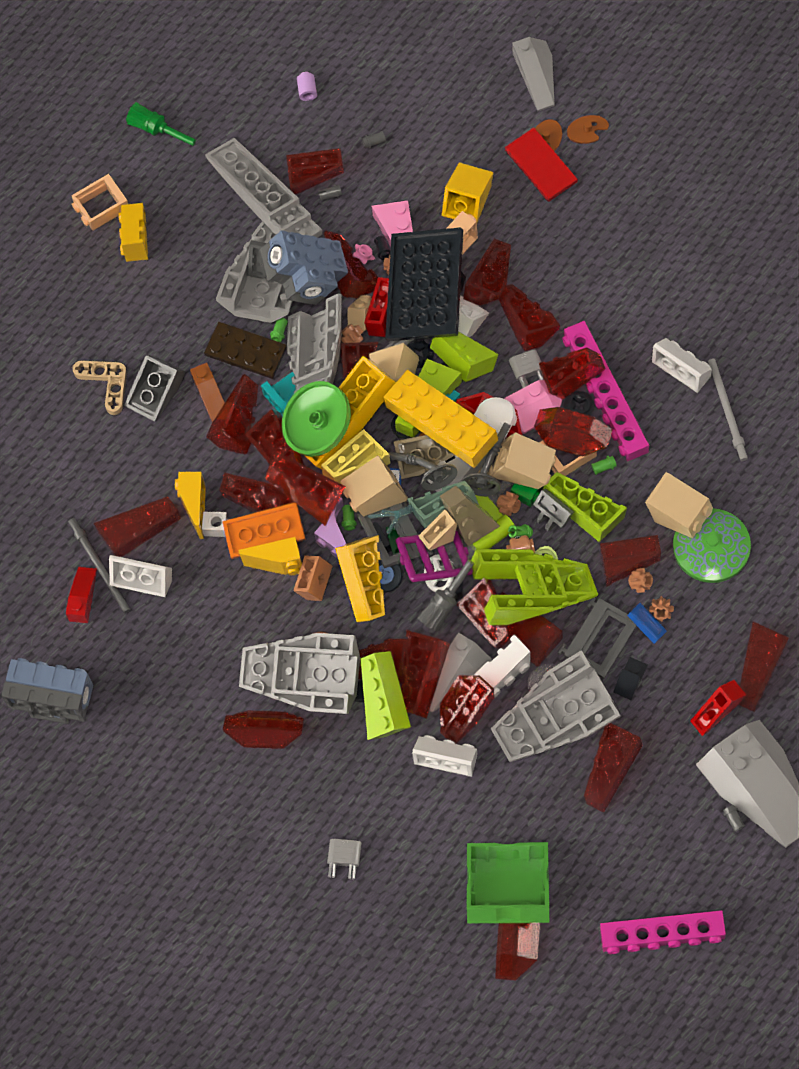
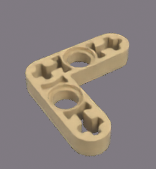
M76 362L73 365V373L76 378L81 380L108 381L105 407L109 414H119L123 409L127 378L126 367L119 362ZM81 367H84L85 370H83L82 373H79L78 370H80ZM99 367L105 369L101 375L95 374V370ZM117 369H121L119 375L115 374V372H117ZM115 385L121 386V390L117 393L111 391V388ZM113 398H116L117 406H115V409L111 408L114 401Z

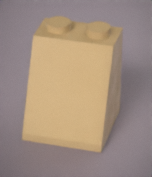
M404 343L369 354L370 360L396 382L406 370L415 374L419 361V356Z
M516 432L503 440L502 448H499L500 452H497L498 456H496L490 476L539 489L549 483L551 478L549 472L556 461V457H554L555 449Z
M376 456L340 481L344 487L341 489L347 499H351L350 506L355 512L359 511L362 516L405 502L408 499L394 473L379 456Z
M667 472L645 502L654 522L690 538H693L701 530L702 524L711 515L713 509L709 498Z

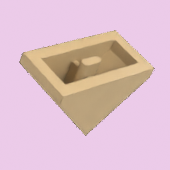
M445 509L419 535V538L429 550L450 543L454 540L457 522Z

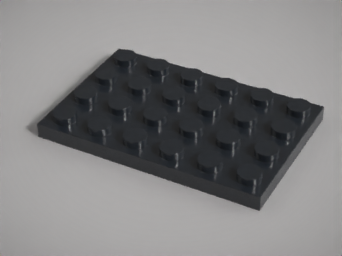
M461 227L391 234L385 335L387 341L458 336L463 229Z

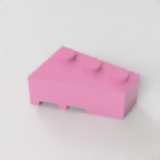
M408 201L372 206L373 217L377 221L390 247L391 234L413 232Z

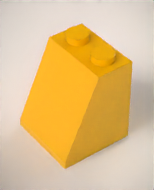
M458 163L445 187L442 216L455 219L463 211L467 215L471 214L474 216L478 223L492 186L493 172Z

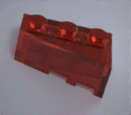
M341 148L286 155L290 189L295 195L344 173Z

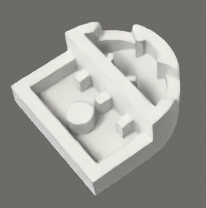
M497 397L484 400L474 414L494 428L497 435L504 422L512 427V425L515 426L517 421L514 405L506 399Z

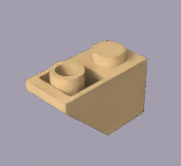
M362 295L348 307V325H359L363 331L367 330L364 321L372 299L371 296Z

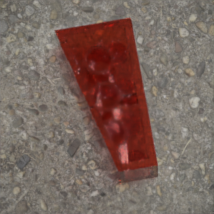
M167 496L95 522L94 526L112 554L123 557L179 521L181 517L177 508Z
M406 630L408 640L404 652L406 662L405 666H403L404 684L401 685V692L407 713L427 719L450 643Z
M612 723L604 727L584 794L586 804L603 813L605 812L642 748L640 737Z

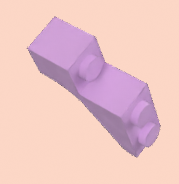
M327 488L313 505L315 515L324 521L314 532L316 543L320 547H327L331 550V554L338 558L335 548L346 544L336 522L337 515L344 504L341 497Z

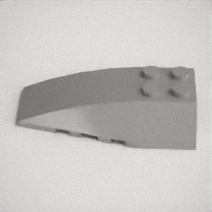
M262 221L252 234L251 240L268 243L276 234ZM250 240L244 245L240 255L236 256L232 266H229L226 270L216 301L234 316L272 323L288 315L293 301L286 299L283 284L268 282L267 277L265 279L248 276Z
M339 293L327 298L326 309L312 316L302 311L288 316L287 354L291 356L289 366L295 374L292 377V384L296 387L294 394L300 388L312 382L325 381L331 384L334 382L340 357L342 336V295Z
M314 633L308 636H299L293 639L244 647L242 649L239 687L311 712L348 714L357 696L360 655L356 636Z
M581 650L547 671L538 683H535L530 688L531 690L491 730L509 762H513L587 738L621 717L597 672Z
M760 720L742 726L715 745L696 764L724 800L738 808V811L745 814L753 823L759 825L785 848L799 839V782L784 750Z

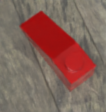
M378 277L364 321L370 336L385 337L389 278Z
M78 567L66 608V616L70 622L88 623L97 575L96 568Z
M735 680L719 686L690 722L704 736L743 700L746 693Z

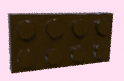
M218 322L204 355L273 379L285 354L287 345Z

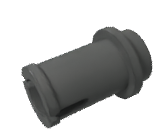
M383 131L370 136L365 135L362 138L364 148L371 149V146L386 142Z
M336 184L333 187L318 190L321 201L334 197L339 198L342 195L340 185Z
M731 805L723 810L725 813L723 816L727 817L733 831L737 832L743 829L745 824L737 812L738 808Z

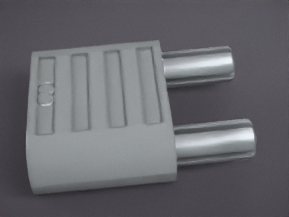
M530 350L509 359L517 381L521 382L523 388L529 385L526 378L538 375L539 380H547L544 375L545 369L536 350Z
M330 839L327 864H329L328 877L331 878V875L332 878L335 877L336 865L349 866L348 878L351 879L352 875V880L355 879L356 867H359L362 844L360 841Z

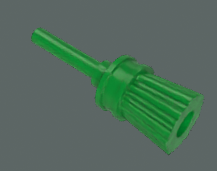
M135 102L130 107L126 118L128 125L143 129L153 136L165 132L194 146L196 139L167 126L168 124L164 122V115H159L155 111L152 112L138 102Z

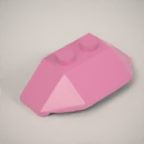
M555 379L538 380L505 399L511 402L515 407L514 409L518 411L521 430L525 434L558 416L564 393Z

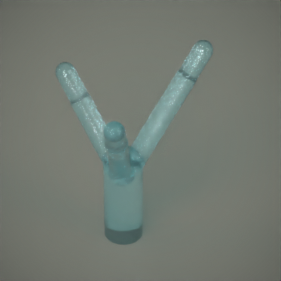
M408 505L396 511L382 510V513L370 514L368 518L394 516L395 518L386 531L387 534H390L398 519L412 513L413 508L411 505Z

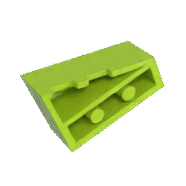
M459 331L458 336L433 338L430 346L451 369L462 373V379L465 382L492 372L498 357L497 353Z

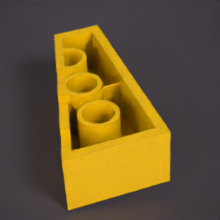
M379 535L366 537L335 548L357 622L370 621L385 615L383 590L380 586L382 572H379L378 562L380 560V552L377 550Z

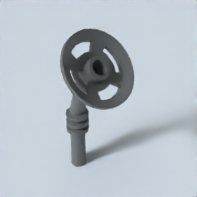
M504 422L497 435L498 441L488 452L480 473L469 474L463 479L477 496H493L500 491V482L487 474L495 456H498L497 452H500L499 448H502L501 444L511 427L506 422Z
M389 452L391 460L403 461L410 465H420L430 470L421 481V485L425 490L432 491L447 486L455 479L458 473L454 465L445 464L438 466L420 457L419 454ZM430 479L433 482L432 484L426 483V481Z

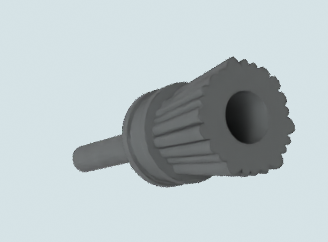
M468 559L449 588L435 592L431 602L417 617L426 627L434 631L440 630L448 613H451L453 607L457 605V601L454 598L456 595L455 591L473 567L474 562Z

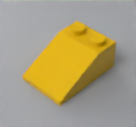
M179 472L178 479H175V490H177V495L181 498L182 504L199 538L204 539L202 523L203 512H205L206 485L202 472Z
M295 537L239 550L243 565L247 567L292 576L299 574L302 566Z

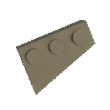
M457 486L440 495L445 509L457 522L456 531L467 546L500 527L488 512L483 510Z

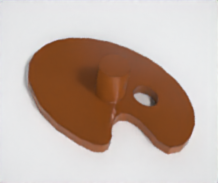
M583 116L574 120L568 126L567 136L575 143H593L599 140V136L595 134V131L608 130L609 124L606 119L600 116Z
M549 119L535 127L538 133L555 151L562 140L560 124L555 120Z

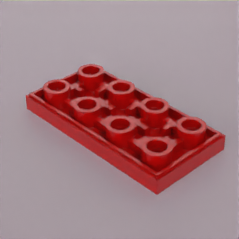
M532 128L505 147V151L548 202L578 182L575 175L535 128Z

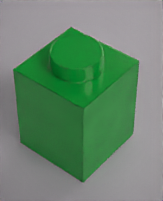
M514 484L511 488V493L518 495L520 502L531 507L540 494V488L535 489Z

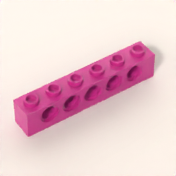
M722 911L600 923L603 952H608V954H617L620 950L628 949V952L640 951V948L648 947L649 950H656L664 945H668L669 948L680 947L682 943H689L690 946L700 945L701 941L719 943L721 939H725L726 935ZM700 925H705L708 927L709 931L707 933H701L698 930V927ZM680 927H685L689 933L687 935H680L677 930ZM660 929H664L668 932V936L660 937L657 932ZM638 932H646L648 937L644 940L637 937ZM618 934H625L628 939L621 942L616 937Z

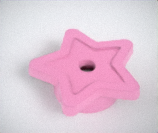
M355 245L356 252L353 253V257L359 258L363 264H366L368 260L375 259L372 255V249L368 245Z

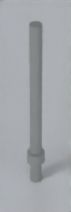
M710 359L708 363L712 369L711 373L732 433L733 446L737 449L740 461H746L748 458L744 448V439L740 436L716 360Z

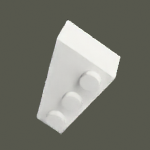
M515 635L510 638L512 643L505 650L500 648L497 651L499 655L491 662L487 661L470 678L471 685L486 701L497 697L501 692V688L505 685H511L515 680V676L519 673H525L530 667V651Z

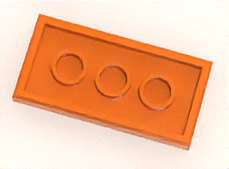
M297 502L222 521L231 559L240 557L239 550L292 537H295L297 542L306 540Z

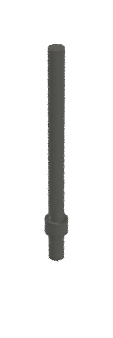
M75 518L70 519L68 522L75 532V538L83 545L123 613L129 612L131 609L118 588L110 585V575L88 541V535L85 530L81 529Z

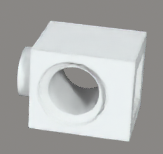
M203 512L202 531L204 536L226 537L222 521L230 520L226 512ZM221 522L220 526H213L214 523Z

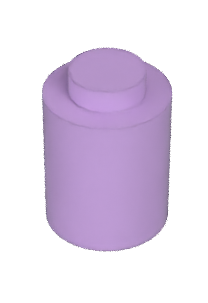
M302 72L297 77L299 98L303 101L313 100L317 97L315 77L309 72Z

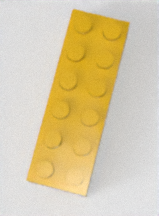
M362 356L338 387L347 396L351 409L350 423L346 434L331 451L320 456L305 457L316 467L322 469L321 465L360 433L384 402L383 397L396 381L374 362Z
M406 370L383 397L386 408L473 468L478 465L498 441L497 432L494 428L409 370Z

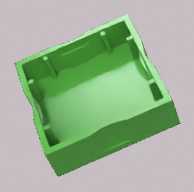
M548 842L516 844L467 843V924L549 923Z

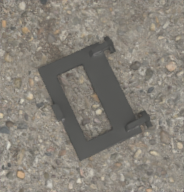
M404 502V506L399 503L366 516H362L359 513L358 519L367 536L378 535L371 521L387 515L399 537L418 535L407 513L411 512L407 503ZM379 538L377 550L380 552V561L383 567L387 568L401 563L400 553L389 557ZM416 543L405 544L410 559L420 556ZM426 547L428 555H432L433 551Z
M592 598L587 605V608H593L568 649H565L567 645L563 644L557 654H564L566 658L573 656L581 650L586 654L607 618L610 616L625 624V627L603 663L599 665L588 659L598 676L605 679L617 657L621 659L627 649L625 644L637 625L627 616V613L600 598L595 603L596 599Z

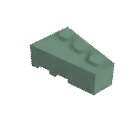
M466 481L442 487V491L433 494L431 492L424 493L425 496L413 499V497L407 499L413 514L425 529L445 510L440 495L454 486H457L478 504L474 491Z

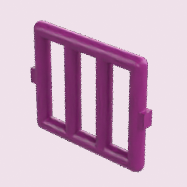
M455 531L453 542L464 566L468 560L469 552L467 547L463 546L459 533ZM419 535L398 537L396 539L401 565H405L411 582L456 577L462 569H453L444 545L437 547L445 570L435 572L425 545L419 538ZM416 543L427 573L416 574L405 544ZM472 568L467 575H471L473 573Z

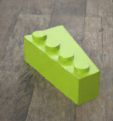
M429 359L426 360L418 376L445 396L451 394L462 383L461 372ZM397 417L395 421L397 432L415 437L420 431L401 417Z
M558 472L543 487V489L546 488L572 509L574 513L571 519L598 542L625 518L627 507L613 503L612 499L606 496L604 498L596 494L594 490L586 489L580 486L578 482Z
M391 651L373 653L361 658L367 739L384 738L410 728Z

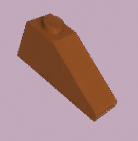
M204 363L190 369L194 384L213 425L229 419L230 415L208 364Z

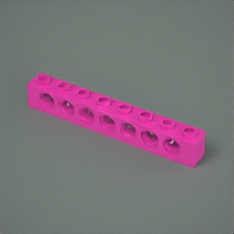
M585 321L564 329L563 343L566 348H570L571 359L574 363L577 362L581 378L586 379L587 390L590 394L593 393L597 409L602 410L603 421L606 425L609 424L613 440L618 441L620 445L618 449L621 456H625L627 461L649 453V444ZM579 343L584 344L583 347H578L576 345ZM585 359H591V360H593V361H591V362H585L584 360H585ZM599 374L600 377L594 378L592 375ZM603 389H605V390H607V391H609V392H608V393H601L600 391L603 390ZM615 405L617 408L610 409L608 406ZM623 421L625 423L623 425H619L616 422ZM627 436H630V437H632L633 439L630 440V441H627V440H625L624 438L627 437Z

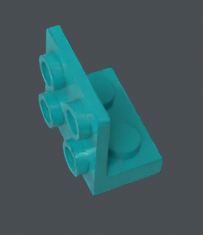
M293 372L275 385L271 386L267 381L261 385L263 395L282 418L286 405L296 390L295 385L292 384V377H295Z

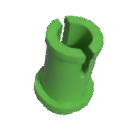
M285 318L276 320L274 329L270 333L272 340L281 342L285 338L284 331L288 323Z
M606 456V459L591 464L595 475L609 469L614 470V467L617 466L613 456Z
M344 505L342 507L343 521L341 524L344 530L350 531L355 529L357 522L354 520V510L352 507L350 509V505Z
M511 525L508 529V532H514L508 533L511 538L527 535L530 538L533 534V530L529 525Z

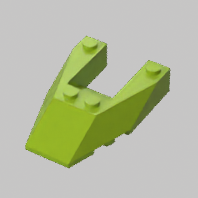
M476 549L471 559L474 562L472 567L474 579H518L523 595H491L484 609L489 625H509L598 596L588 565L565 558L563 561L554 559L553 555L549 554L544 556L538 555L530 549Z

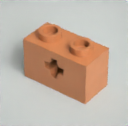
M304 556L294 592L306 600L322 601L333 566L320 556Z

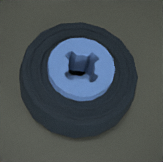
M378 560L379 572L383 574L380 580L381 589L385 593L392 592L402 582V568L399 564L384 568L381 561Z

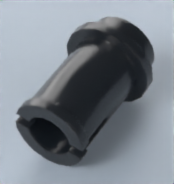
M385 236L376 237L374 243L378 250V257L381 260L389 258L391 249L388 248Z

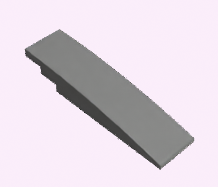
M235 138L205 154V157L225 181L275 234L283 230L317 238L323 235L322 229L311 219V214L300 204L299 198Z

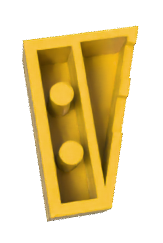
M143 203L121 205V212L118 213L119 222L121 223V228L119 229L121 255L125 256L126 262L148 260Z

